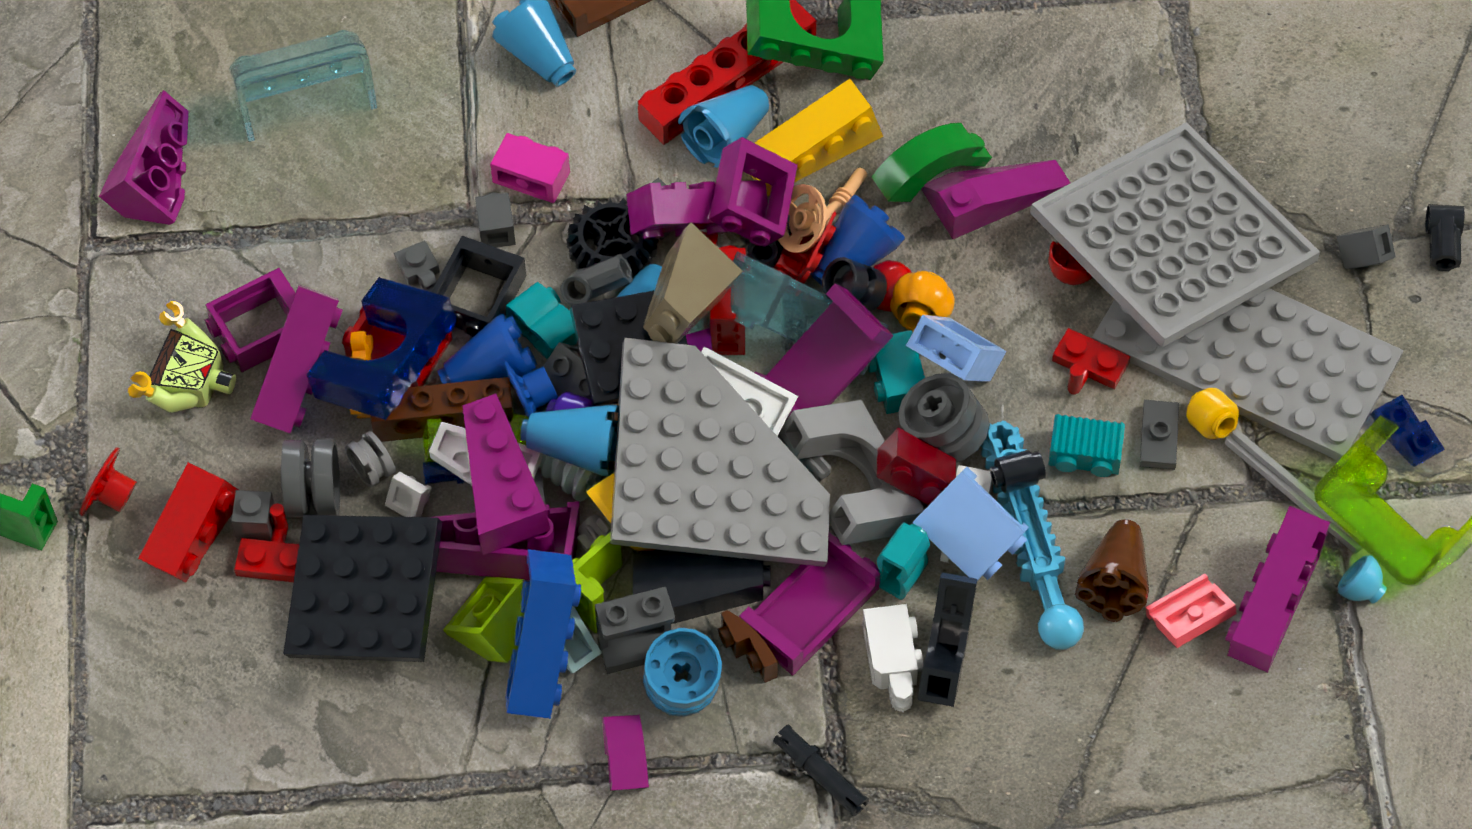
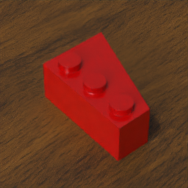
M188 462L138 559L186 583L189 577L196 573L202 558L231 517L235 493L239 489L226 480Z

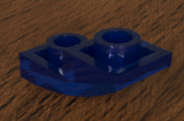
M1403 395L1375 409L1370 414L1390 443L1413 467L1420 465L1445 450L1426 420L1419 421Z

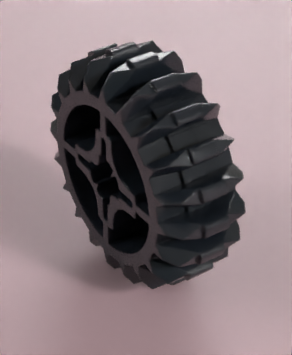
M609 197L606 204H601L596 199L594 208L584 205L582 209L583 214H575L573 218L574 224H569L568 238L566 239L567 248L569 249V257L572 262H575L577 269L588 268L621 254L627 260L632 270L631 274H637L643 267L652 264V258L657 255L659 239L644 240L643 234H637L639 241L636 243L628 235L630 223L627 201L624 197L619 203H614L613 199ZM588 238L593 240L594 245L597 246L595 252L586 244Z

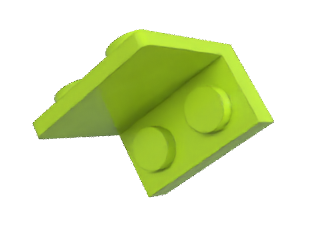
M611 532L606 536H599L591 544L589 551L580 559L575 558L572 560L576 584H581L580 602L578 607H574L584 624L595 634H597L595 604L604 602V590L601 584L622 566L621 545L610 544Z

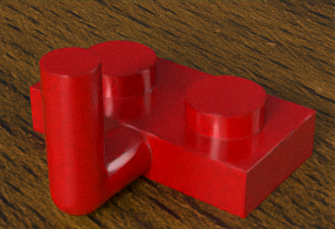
M1068 328L1053 353L1052 361L1070 369L1067 389L1069 393L1076 395L1081 391L1088 378L1115 389L1130 363L1131 356Z
M275 503L270 507V514L274 525L271 541L241 538L234 568L236 576L294 583L299 544L285 543L288 521L283 505Z

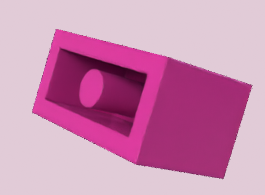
M506 133L490 163L493 183L551 203H555L570 174L568 153H565L558 147H548L533 142L526 136H515L510 133Z

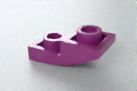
M640 714L602 717L604 749L608 758L610 791L649 788Z

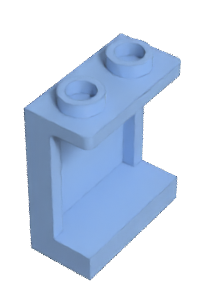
M966 467L912 523L921 527L927 533L928 538L968 577L979 580L983 576L988 580L1002 566L998 559L1006 551L1013 555L1027 541L1023 534L1029 527L1025 523L1021 525L974 480L977 475Z

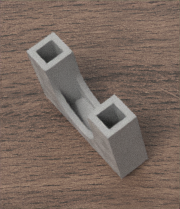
M862 400L792 411L781 428L780 434L788 449L798 459L821 455L839 456L855 464L869 481L871 490L841 495L829 512V523L841 545L891 537L902 523L913 524L912 522L924 511L918 499L876 477L877 450L885 440Z

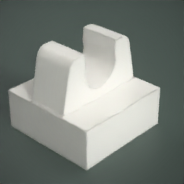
M399 472L392 477L385 506L404 517H421L432 487L429 485L424 486L417 482L415 477Z

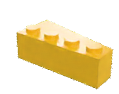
M848 79L754 143L797 164L794 181L796 182L882 138L883 134L872 107L852 80ZM766 183L767 196H769L772 186Z

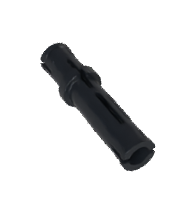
M789 724L778 732L782 736L776 735L773 742L796 762L795 767L799 771L805 770L845 807L853 817L864 809L861 805L866 806L869 798L864 796L820 755L821 750L816 745H809Z

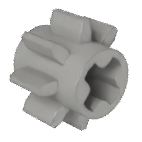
M593 515L581 523L578 528L580 536L576 539L579 541L577 546L584 555L599 536H606L611 532L609 520L607 518L603 520L599 515Z

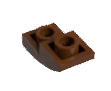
M728 610L721 612V627L717 630L725 648L731 647L736 658L746 655L752 672L756 673L759 671L764 683L778 678V662L760 635L748 623Z

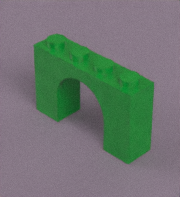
M746 0L748 55L761 57L765 60L791 63L795 66L820 69L828 73L844 74L857 79L871 80L884 62L881 0H843L837 9L839 37L834 39L819 38L805 31L796 22L791 13L790 0Z

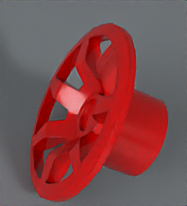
M116 447L110 453L99 470L81 504L80 516H83L95 501H99L120 513L129 500L137 481L115 470L114 464L120 448Z

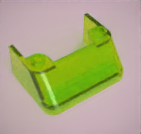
M1380 415L1318 482L1314 492L1315 500L1339 526L1372 555L1398 582L1408 586H1417L1457 561L1472 546V516L1459 530L1451 527H1441L1425 539L1376 493L1388 478L1387 465L1376 452L1399 428L1395 422Z

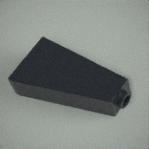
M633 551L632 595L666 587L675 615V621L671 624L762 601L763 587H771V565H764V560L689 552Z

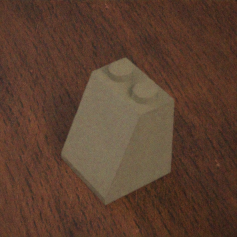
M692 223L685 228L664 259L643 328L648 332L653 341L677 344L724 297L743 272Z

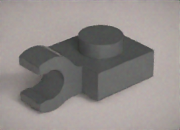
M424 240L395 252L394 256L408 285L419 282L428 299L437 283L435 275L440 273V269L428 244Z

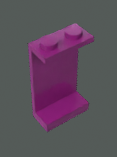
M834 284L826 293L833 302L769 373L763 375L756 371L754 372L798 396L787 419L793 410L831 405L894 336L847 289L837 284Z

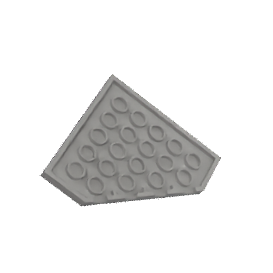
M624 338L622 345L610 544L825 567L828 560L830 494L696 346Z

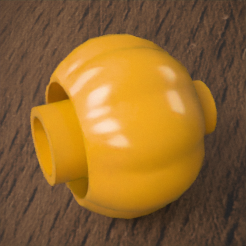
M917 271L907 273L899 278L893 289L890 308L898 322L913 332L922 315L950 318L954 309L955 298L952 290L942 277L933 272ZM907 302L906 307L902 308L901 304Z

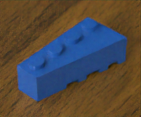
M528 549L526 563L528 564L530 581L523 580L521 612L525 614L524 617H517L515 646H518V650H512L505 694L506 710L509 714L551 719L553 705L559 706L561 700L562 684H558L559 672L565 673L567 669L568 651H564L566 639L572 640L575 619L571 618L570 615L572 606L578 607L581 584H576L572 555Z

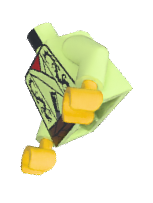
M176 301L167 303L166 306L173 311L174 317L169 316L168 313L163 311L160 313L159 319L162 324L167 326L174 324L177 328L176 330L170 329L150 375L148 376L145 372L139 371L130 378L133 382L138 383L140 387L132 384L128 388V394L132 398H140L142 395H145L147 401L171 413L193 407L207 406L214 390L231 394L236 384V375L223 371L224 365L219 348L189 318H182L184 310L180 303Z

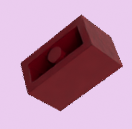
M898 427L877 450L876 477L919 501L930 505L956 478V459Z

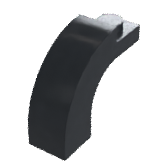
M941 573L930 640L922 669L918 694L919 701L954 707L971 625L978 580L976 578Z

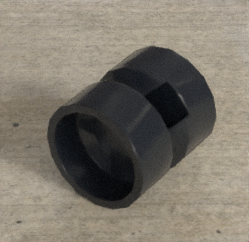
M846 257L836 258L831 261L822 276V288L825 295L834 284H837L847 289L868 311L876 309L883 302L887 293V281L882 271Z

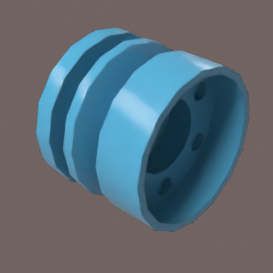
M677 628L664 632L653 641L646 653L643 684L647 697L656 708L669 715L684 717L699 713L711 703L718 691L722 669L719 650L708 636L695 629ZM684 670L688 672V682L685 679H681L679 682L675 681L676 672L680 674Z

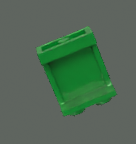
M32 483L23 501L0 493V536L42 551L58 523L46 489Z

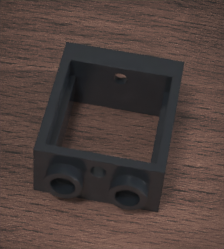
M461 236L427 299L430 319L435 321L437 316L450 321L452 327L464 330L465 333L474 337L495 317L501 314L506 316V305L515 299L527 276L525 258ZM466 267L506 281L488 317L448 303Z

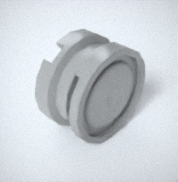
M368 431L361 436L359 442L352 441L345 446L346 454L352 466L368 487L371 488L380 482L379 478L383 476L388 478L396 472L388 451L373 432Z

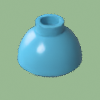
M1366 555L1358 559L1339 581L1338 593L1349 600H1369L1372 604L1376 603L1387 590V587L1382 584L1383 573L1377 560L1372 555Z

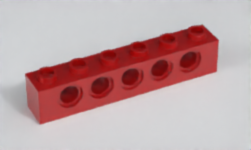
M790 0L791 13L796 22L805 31L816 36L817 20L796 0ZM746 23L739 32L731 37L722 39L717 47L707 54L696 57L688 67L680 72L671 74L666 82L656 89L645 92L640 100L637 101L638 119L665 145L684 132L683 123L679 125L678 119L681 112L689 106L749 86L783 62L765 60L761 57L748 55Z

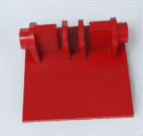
M835 211L826 221L819 241L810 250L803 253H794L783 248L773 271L775 272L774 278L777 281L784 283L787 280L791 283L787 290L789 293L797 283L804 285L810 273H813L823 256L820 252L824 244L827 245L836 230V227L831 225L837 214ZM814 234L809 237H803L799 245L809 242L814 237Z

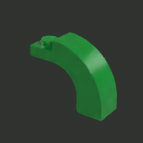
M950 123L925 131L906 142L893 152L871 177L888 202H911L923 186L941 172L956 166L985 167L992 156L985 148V143L981 137L975 133H968L962 123Z

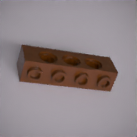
M509 377L369 391L373 433L381 442L434 437L438 432L441 422L465 428L463 405L493 394H497L511 428H515Z

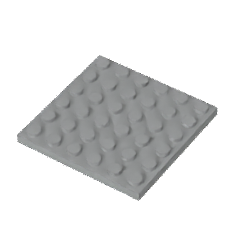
M1187 122L1032 203L1030 214L1162 348L1315 263L1320 255V251Z

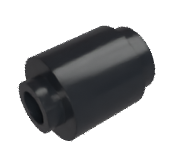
M1024 450L995 458L994 466L990 467V475L995 488L1000 487L1004 493L1038 484L1039 480L1046 478V470L1039 451L1030 452L1029 450Z

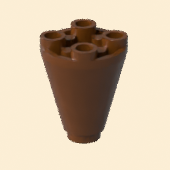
M1127 519L1116 521L1107 531L1080 572L1075 596L1078 600L1084 602L1089 608L1101 613L1104 619L1111 622L1121 621L1123 616L1139 612L1146 605L1149 594L1144 539L1141 528L1136 522Z

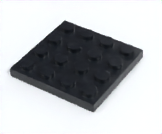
M303 515L283 654L288 658L424 662L443 522L437 517Z

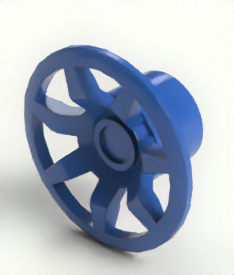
M507 361L504 362L511 384L528 418L531 413H535L536 408L549 403L552 399L558 398L544 366L521 377L516 375Z

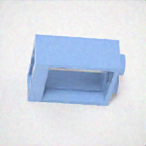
M931 315L921 316L906 344L907 347L963 380L990 382L1006 353L1004 349L953 319ZM940 353L943 354V355H945L946 358H945V359H941L940 356H939Z

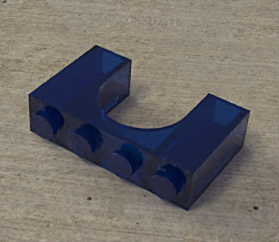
M378 277L361 300L368 324L405 336L402 344L392 353L374 360H358L324 350L307 373V378L316 399L386 420L393 409L400 404L403 395L410 385L418 379L420 371L428 360L436 354L438 346L443 339L453 330L456 316L449 297Z

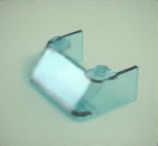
M342 30L332 35L259 54L241 56L229 68L236 102L248 142L255 140L246 103L249 101L360 73L371 110L378 108L370 60L364 44L355 32Z
M736 252L733 258V262L743 272L731 286L730 311L737 314L734 321L752 330L755 324H758L797 342L833 302L825 294L740 252ZM879 321L884 327H888L887 324ZM870 362L859 374L864 376Z

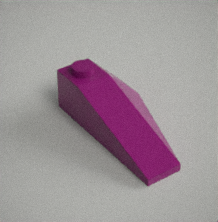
M164 90L159 93L110 171L99 197L124 218L171 225L175 222L185 199V189L181 188V177L186 173V163L182 161L183 146L187 144L189 111Z
M1056 160L951 172L927 182L921 190L951 238L956 239L1030 207L1032 203L1067 186L1071 182Z

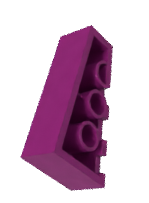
M761 180L741 181L736 205L766 218L768 208L766 183ZM707 181L691 184L688 186L689 189H687L686 182H674L671 185L661 186L660 183H648L626 194L631 235L643 234L644 240L663 238L665 232H675V237H680L690 223L694 224L699 230H707V235L727 233L728 231L724 230L721 225L708 220L716 182Z
M298 284L293 303L288 312L281 336L250 417L251 420L287 433H291L293 426L298 428L301 426L307 409L301 406L305 393L312 395L319 376L314 374L313 370L317 360L324 362L331 342L325 340L329 327L336 329L343 309L337 307L338 298Z
M497 394L463 405L477 529L482 555L550 531L546 506Z
M580 501L567 502V507L549 508V504L545 505L550 531L482 555L476 512L436 516L443 522L436 572L530 580L528 564L526 563L528 549L572 555L573 560L576 557L578 544L576 538L579 536Z
M1289 506L1278 534L1273 533L1265 551V553H1268V557L1265 563L1260 561L1254 573L1252 582L1256 584L1253 591H1246L1239 607V611L1243 612L1239 622L1233 620L1225 638L1226 641L1231 642L1227 656L1269 672L1320 558L1330 526L1329 521Z

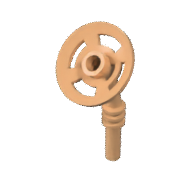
M857 168L845 185L836 190L827 206L823 196L815 187L806 184L794 186L788 213L790 215L789 227L792 236H789L786 224L784 236L778 239L780 244L786 250L794 253H803L810 250L819 241L828 218L834 211L837 213L836 216L841 213L846 202L856 193L866 179L867 172L863 168ZM808 194L809 203H802L798 207L794 204L798 197ZM814 234V237L809 242L799 245L803 237H809Z

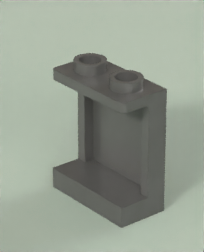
M666 587L595 604L598 644L602 652L601 655L607 674L645 665L646 653L653 641L664 632L671 630V623L675 621V615Z

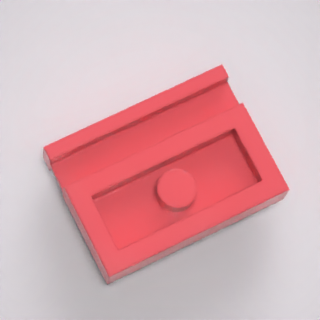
M1206 574L1199 576L1146 607V615L1149 620L1152 619L1156 623V627L1176 648L1237 614L1236 604L1215 583L1212 584Z

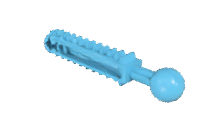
M1006 421L997 422L993 425L989 423L987 437L981 445V455L986 457V469L994 466L995 458L1027 450L1023 449L1024 439L1020 437L1018 427H1013L1011 424L1006 423ZM993 485V492L998 494L997 502L1021 525L1025 523L1029 527L1023 534L1027 541L1014 554L1018 555L1017 566L1022 567L1020 580L1029 582L1032 591L1038 590L1044 612L1038 622L1039 635L1046 645L1055 650H1067L1075 646L1082 638L1084 623L1077 609L1064 603L1057 579L1058 575L1064 570L1065 557L1060 556V546H1054L1056 536L1055 534H1050L1051 522H1046L1048 512L1043 509V498L1038 497L1040 487L1039 485H1033L1004 493L1000 487L995 488Z

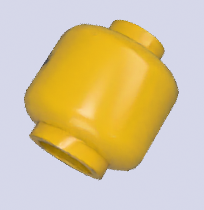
M1206 388L1191 397L1186 417L1188 422L1207 439L1216 440L1229 436L1236 429L1239 410L1237 405L1218 388Z

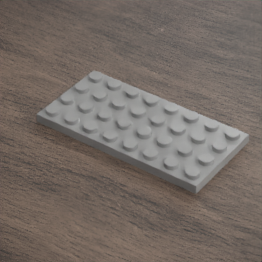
M1270 288L1163 348L1116 300L1113 301L1092 336V339L1131 356L1130 363L1193 393L1206 388H1218L1237 405L1240 415L1341 463H1344L1404 351Z

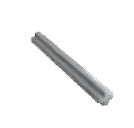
M1233 430L1226 438L1225 444L1302 510L1329 521L1328 532L1355 553L1363 549L1368 541L1367 537L1241 431Z

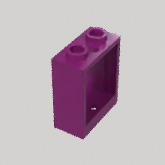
M743 137L722 149L708 220L721 225L726 231L735 232L749 239L751 243L765 247L782 238L785 234L798 165ZM743 172L772 186L766 218L736 205Z
M280 268L205 304L209 318L204 321L213 338L220 337L223 342L220 347L229 364L235 361L241 373L272 358L283 327L240 348L225 323L276 298L287 316L295 297V291Z

